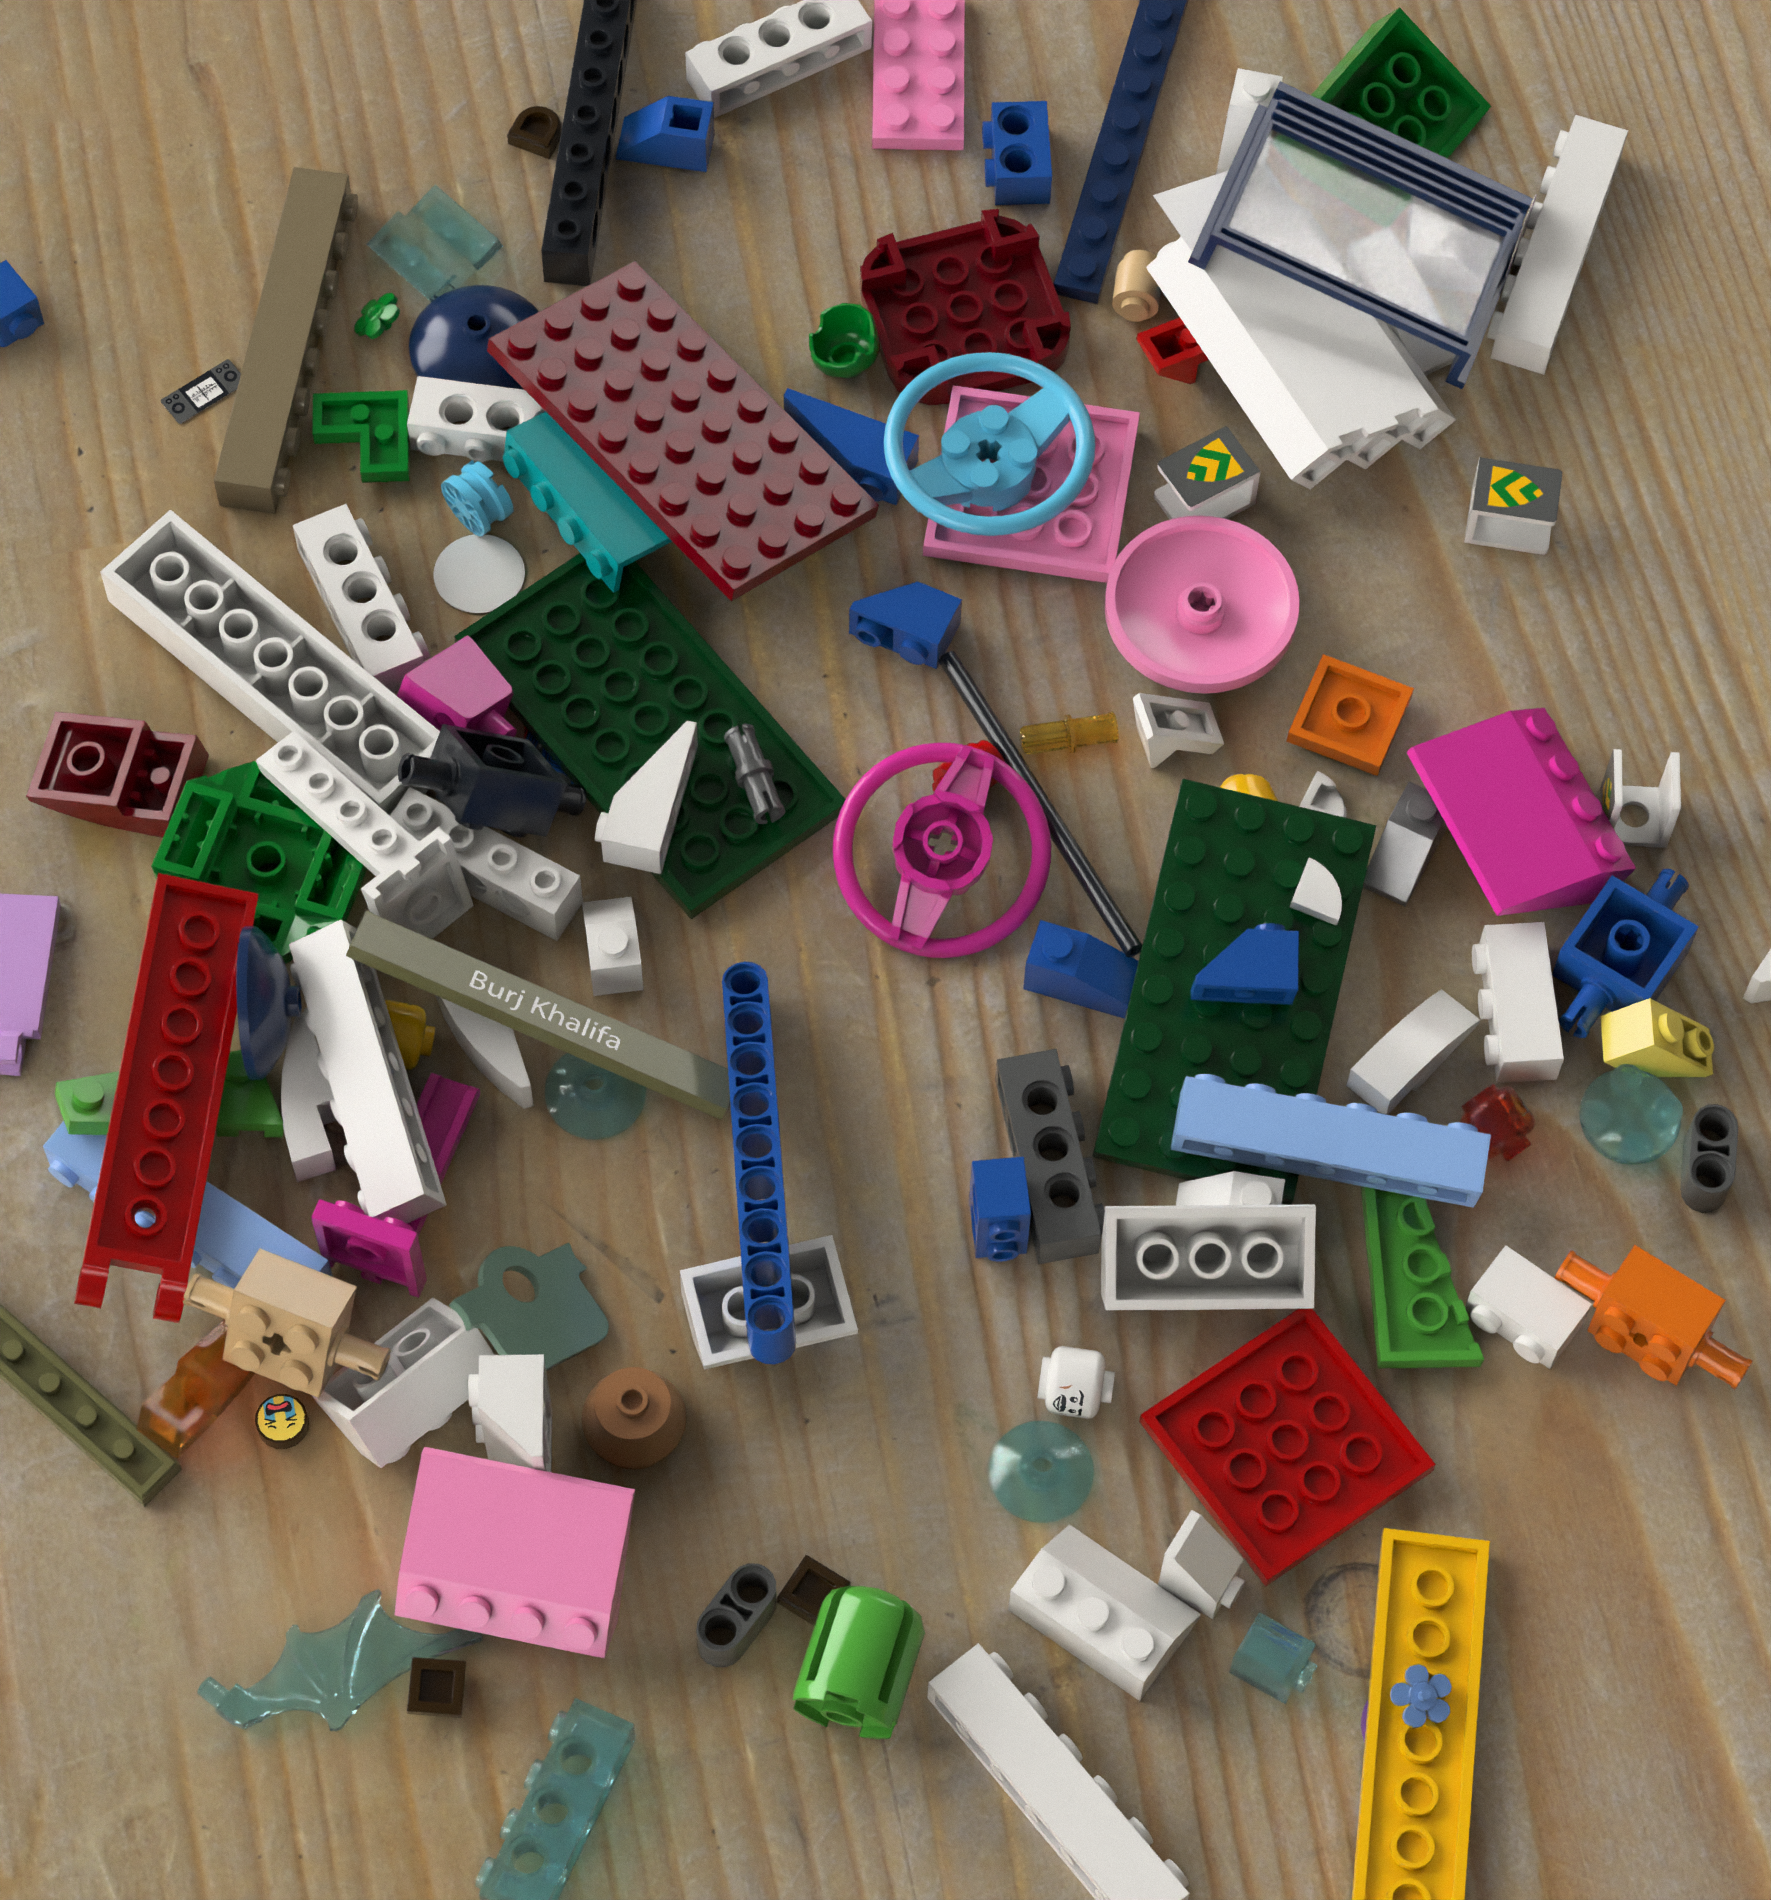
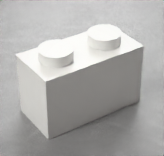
M1505 1245L1470 1291L1465 1308L1470 1314L1472 1321L1479 1328L1492 1334L1497 1332L1513 1343L1515 1351L1521 1357L1532 1363L1540 1362L1550 1369L1585 1323L1592 1304Z

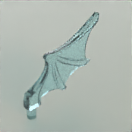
M377 1589L363 1596L357 1608L343 1621L331 1628L305 1633L300 1631L298 1625L293 1624L286 1632V1643L280 1658L270 1672L253 1686L244 1689L236 1683L229 1691L210 1676L200 1685L197 1694L214 1706L216 1713L223 1719L243 1730L283 1712L301 1710L319 1714L327 1721L330 1731L337 1732L342 1730L351 1716L377 1691L397 1677L410 1671L412 1657L435 1659L452 1651L481 1642L483 1636L482 1633L463 1629L433 1634L406 1628L395 1622L383 1610L379 1603L382 1592Z

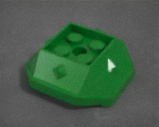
M255 761L228 768L211 777L205 775L188 780L151 865L155 879H157L158 873L259 894L253 926L258 927L268 936L283 957L285 964L293 960L289 944L339 920L347 921L367 868L268 780L262 774ZM265 864L279 865L270 872L258 871Z

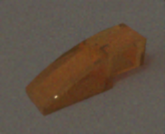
M225 1319L178 1360L175 1374L141 1405L136 1430L177 1459L216 1421L255 1375V1372L243 1370L232 1363L222 1360L228 1328L225 1325Z

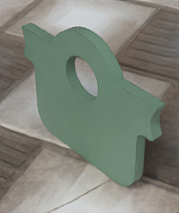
M566 1243L540 1257L524 1248L516 1246H504L495 1249L480 1265L478 1271L479 1287L455 1298L449 1304L461 1317L466 1331L474 1328L481 1329L499 1355L544 1354L546 1371L598 1345L607 1336L609 1330L605 1314L579 1278V1275L587 1267L576 1258L570 1243ZM506 1271H516L527 1277L534 1288V1300L522 1302L513 1298L504 1287L503 1273Z

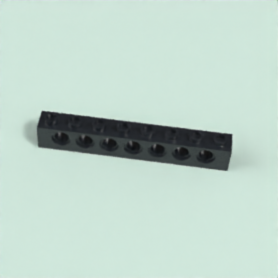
M584 0L541 248L544 282L579 286L591 284L637 0Z

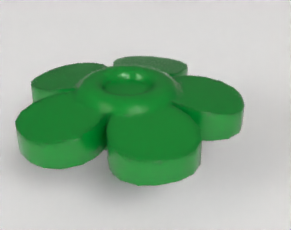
M386 293L378 301L375 299L370 300L362 308L361 314L363 316L356 321L354 331L359 336L367 335L370 339H375L384 330H389L392 326L391 323L395 322L400 314V309L396 306L398 298L393 293Z

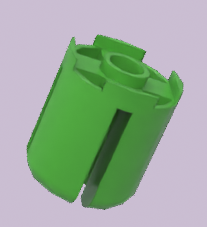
M846 1586L831 1590L821 1604L793 1691L794 1696L792 1700H796L793 1709L805 1718L827 1727L829 1720L850 1727H861L859 1737L890 1739L893 1729L898 1722L925 1635L922 1616L906 1601L900 1600L897 1596L879 1588Z

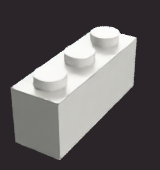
M1545 923L1484 925L1479 944H1473L1472 966L1474 974H1482L1484 989H1480L1478 992V1010L1480 1019H1488L1490 1035H1485L1484 1038L1486 1064L1494 1065L1496 1083L1557 1080L1564 1056Z

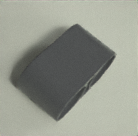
M1718 1104L1706 1105L1695 1113L1683 1145L1681 1197L1687 1206L1701 1213L1712 1212L1720 1208L1729 1193L1736 1172L1738 1122L1733 1112ZM1701 1130L1714 1131L1722 1140H1708L1702 1135ZM1697 1177H1710L1716 1181L1719 1187H1706L1699 1182Z
M755 1563L740 1566L731 1574L700 1615L696 1628L697 1647L701 1658L707 1664L714 1667H728L735 1664L773 1616L777 1604L776 1580L773 1573L767 1567ZM749 1586H758L767 1593L766 1597L757 1603H747L738 1595L744 1588ZM716 1628H727L735 1634L734 1639L725 1645H715L707 1639V1636Z

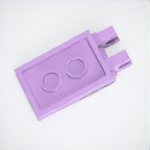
M0 893V1075L21 1076L26 1039H41L61 910L58 896Z

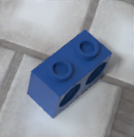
M1047 101L992 102L991 121L982 122L983 149L992 150V159H985V187H994L995 205L1050 204L1052 168Z
M1024 1157L972 1161L969 1207L976 1258L988 1257L991 1261L1002 1262L1012 1260L1019 1254L1027 1253L1031 1211Z

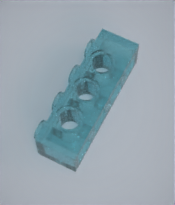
M577 1698L574 1699L568 1713L562 1710L559 1711L548 1734V1741L553 1742L545 1760L537 1758L526 1777L524 1789L529 1792L520 1810L513 1807L509 1811L500 1831V1838L505 1841L496 1859L489 1856L478 1874L475 1887L481 1889L479 1892L480 1900L559 1899L636 1740L633 1723ZM574 1755H584L592 1761L590 1768L578 1775L570 1774L562 1767L564 1762ZM552 1803L562 1804L568 1809L566 1817L555 1824L546 1823L538 1817L540 1811L546 1805ZM527 1852L540 1854L544 1858L543 1865L533 1873L518 1871L514 1865L522 1854Z

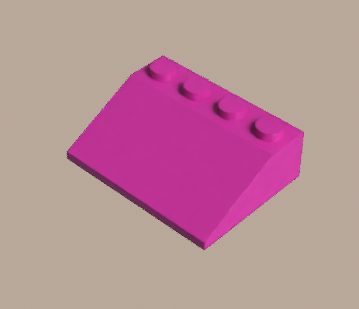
M1545 708L1508 711L1415 745L1407 751L1411 762L1496 916L1592 904L1612 875L1624 881L1636 869L1625 849L1624 843L1616 834L1602 809L1600 801L1592 792L1579 769L1577 761L1571 755L1556 728L1555 722Z

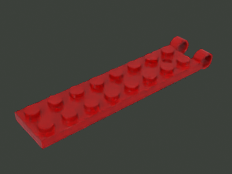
M161 873L157 875L74 1304L101 1309L109 1267L112 1265L161 1275L154 1304L153 1319L174 1323L180 1322L237 1016L236 974L239 938L243 927L253 926L259 895L257 893ZM147 1211L153 1215L155 1222L150 1227H141L136 1223L135 1215L138 1212Z

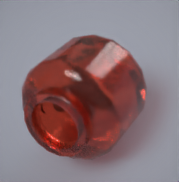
M1493 1083L1461 1106L1465 1113L1461 1116L1460 1123L1473 1125L1478 1128L1480 1133L1491 1134L1488 1159L1501 1154L1506 1161H1509L1531 1145L1526 1135L1534 1129L1536 1120L1512 1087L1506 1086L1498 1089Z

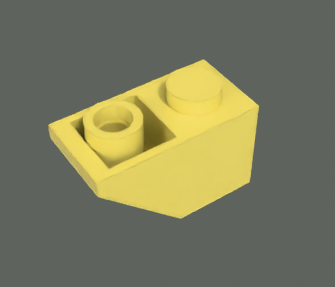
M1651 998L1600 1016L1604 1063L1633 1077H1707L1713 1075L1712 1053L1714 1051V1043L1709 1028Z

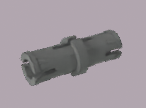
M742 724L745 734L741 736L738 726H735L725 733L724 739L729 746L737 767L735 772L737 784L746 791L756 823L767 824L766 812H768L771 822L780 819L786 811L772 780L774 776L772 763L764 759L755 735L754 726Z

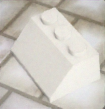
M829 1235L789 1245L796 1348L858 1334L857 1324L833 1236ZM741 1256L680 1270L681 1294L693 1341L704 1370L754 1358L748 1345ZM771 1328V1329H767V1330H764V1331H773V1330H777V1329H772V1328Z
M431 1298L374 1343L392 1350L386 1370L379 1381L344 1366L332 1375L319 1398L312 1395L317 1404L355 1448L380 1468L387 1463H393L404 1457L410 1450L411 1444L426 1432L443 1426L451 1418L452 1412L468 1400L469 1374H479V1355H495L478 1328L466 1331L458 1313L435 1298Z
M544 1354L479 1355V1374H469L468 1399L469 1407H472V1422L476 1429V1443H485L488 1460L551 1472L552 1406Z
M1070 1524L1041 1548L1011 1589L1008 1607L1010 1612L1139 1701L1201 1616L1200 1613Z

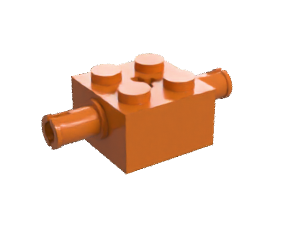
M1636 1245L1633 1246L1617 1272H1613L1612 1275L1578 1256L1573 1250L1567 1255L1555 1275L1557 1281L1563 1282L1594 1302L1593 1308L1596 1310L1587 1331L1594 1335L1595 1340L1606 1350L1613 1353L1622 1352L1637 1361L1640 1368L1656 1380H1667L1677 1386L1688 1367L1692 1368L1696 1364L1729 1384L1735 1390L1753 1362L1751 1359H1746L1712 1338L1714 1332L1711 1330L1726 1300Z

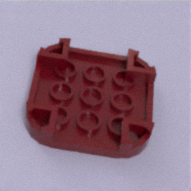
M999 209L981 210V221L898 242H896L893 232L877 239V246L865 257L863 265L860 266L861 302L863 307L873 315L880 341L879 352L887 374L898 392L901 393L915 377L926 369L947 359L965 354L992 352L1015 355L1041 364L1053 372L1064 363L1070 343L1071 324L1069 311L1064 312L1039 248L1040 236L1031 223L1026 227L1015 219L999 216ZM1003 372L967 373L937 385L927 392L918 403L926 405L949 404L953 385L1000 391L1032 383V381Z

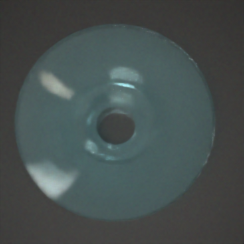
M569 1053L563 1055L553 1065L545 1083L546 1106L553 1120L566 1132L584 1139H605L625 1131L641 1114L646 1099V1087ZM593 1079H599L604 1082L603 1086L597 1090H591L585 1084Z
M1032 1421L1014 1427L998 1441L991 1454L989 1481L995 1497L1007 1511L1027 1521L1047 1523L1061 1520L1071 1515L1085 1502L1093 1484L1094 1465L1087 1446L1072 1430L1054 1422ZM1038 1458H1045L1050 1461L1052 1468L1046 1472H1039L1033 1467L1032 1463Z

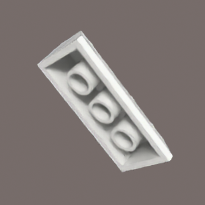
M1315 1204L1105 1206L1101 1242V1296L1105 1310L1314 1308Z

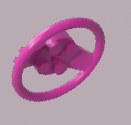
M929 743L909 747L886 757L874 765L855 784L845 799L836 822L833 837V862L837 882L844 899L857 919L870 932L887 944L914 955L930 958H953L988 949L1004 940L1023 924L1034 910L1045 889L1050 871L1052 847L1050 830L1042 805L1034 791L1017 771L996 756L981 749L956 743ZM951 762L952 765L933 795L921 797L913 804L907 805L896 822L892 849L895 867L901 875L891 923L872 906L856 876L853 863V838L858 818L874 792L894 775L917 765ZM991 778H994L1014 797L1028 824L1032 852L1027 880L1013 905L989 926L965 936L930 938L952 896L966 893L971 886L980 880L989 866L993 836L989 822L983 814ZM942 833H947L952 836L950 844L957 845L953 852L946 851L944 855L934 853L935 846L928 845L931 838L939 839Z

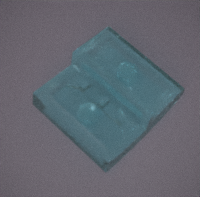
M436 184L406 216L397 211L367 243V246L430 302L457 288L483 267L503 247L501 242Z

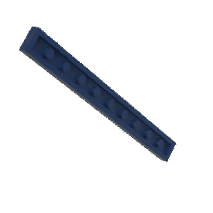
M1189 0L1139 1L1055 277L1054 287L1059 296L1094 304L1099 302Z

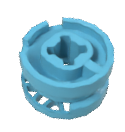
M471 460L463 466L461 475H451L441 484V490L447 504L459 521L469 531L482 537L491 530L490 524L495 520H505L514 512L510 496L503 484L498 486L491 479L494 473L481 462L477 461L474 463Z

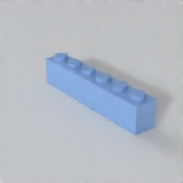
M1198 1074L1195 1078L1185 1077L1180 1092L1170 1150L1474 1208L1483 1193L1491 1134L1480 1133L1477 1127L1467 1123L1454 1122L1449 1123L1447 1126L1428 1123L1427 1118L1415 1113H1400L1397 1116L1377 1113L1376 1108L1367 1104L1350 1103L1346 1107L1326 1103L1325 1098L1315 1094L1301 1093L1297 1094L1296 1097L1277 1094L1274 1088L1263 1084H1248L1245 1087L1225 1084L1223 1078L1215 1075Z
M63 1121L43 1145L50 1164L49 1172L58 1181L70 1188L78 1184L90 1192L89 1198L94 1202L107 1135L68 1134ZM206 1181L191 1262L192 1268H196L200 1264L214 1273L212 1275L214 1281L235 1289L260 1248L332 1276L330 1264L326 1258ZM141 1211L135 1215V1221L141 1227H150L155 1222L153 1215L147 1211Z

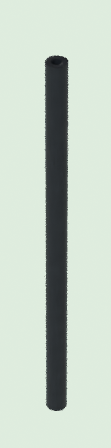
M946 652L939 659L940 665L989 742L1000 752L1004 762L1017 771L1036 794L1047 818L1052 841L1126 957L1136 956L1141 952V941L956 652Z

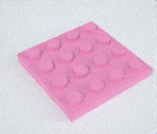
M953 385L944 433L961 417L982 411L990 405L1001 406L1009 413L1030 398V396ZM1085 405L1095 434V458L1092 470L1080 494L1063 512L1053 519L1023 532L985 536L959 532L928 518L923 556L1107 583L1118 553L1140 412ZM1071 420L1042 455L1037 458L1036 472L1031 483V489L1019 503L1001 511H993V506L981 507L971 503L970 508L960 503L946 506L977 516H1004L1023 512L1048 499L1065 482L1074 463L1076 436ZM989 459L991 463L996 462L995 460Z

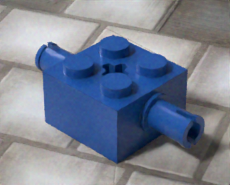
M1662 869L1657 880L1646 895L1613 875L1609 878L1560 949L1552 973L1554 977L1579 991L1566 1012L1559 1018V1024L1567 1033H1569L1575 1022L1580 1018L1573 1036L1580 1039L1586 1038L1590 1033L1589 1030L1605 1007L1613 1012L1649 998L1657 1000L1689 953L1699 927L1672 911L1681 896L1689 888L1687 880L1681 874L1678 875L1672 886L1668 889L1671 884L1670 879L1675 871L1672 869Z

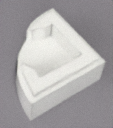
M1317 771L1299 807L1346 818V807L1340 793L1336 789L1335 783L1328 776Z
M1308 858L1290 908L1337 925L1342 909V899L1338 884L1332 874L1322 864Z

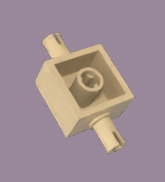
M260 1248L235 1289L195 1273L184 1294V1305L195 1307L225 1319V1325L228 1328L222 1360L232 1363L243 1370L255 1372L285 1384L291 1389L300 1390L318 1398L321 1396L338 1364L379 1381L390 1360V1353L392 1351L390 1348L381 1347L349 1334L357 1286Z

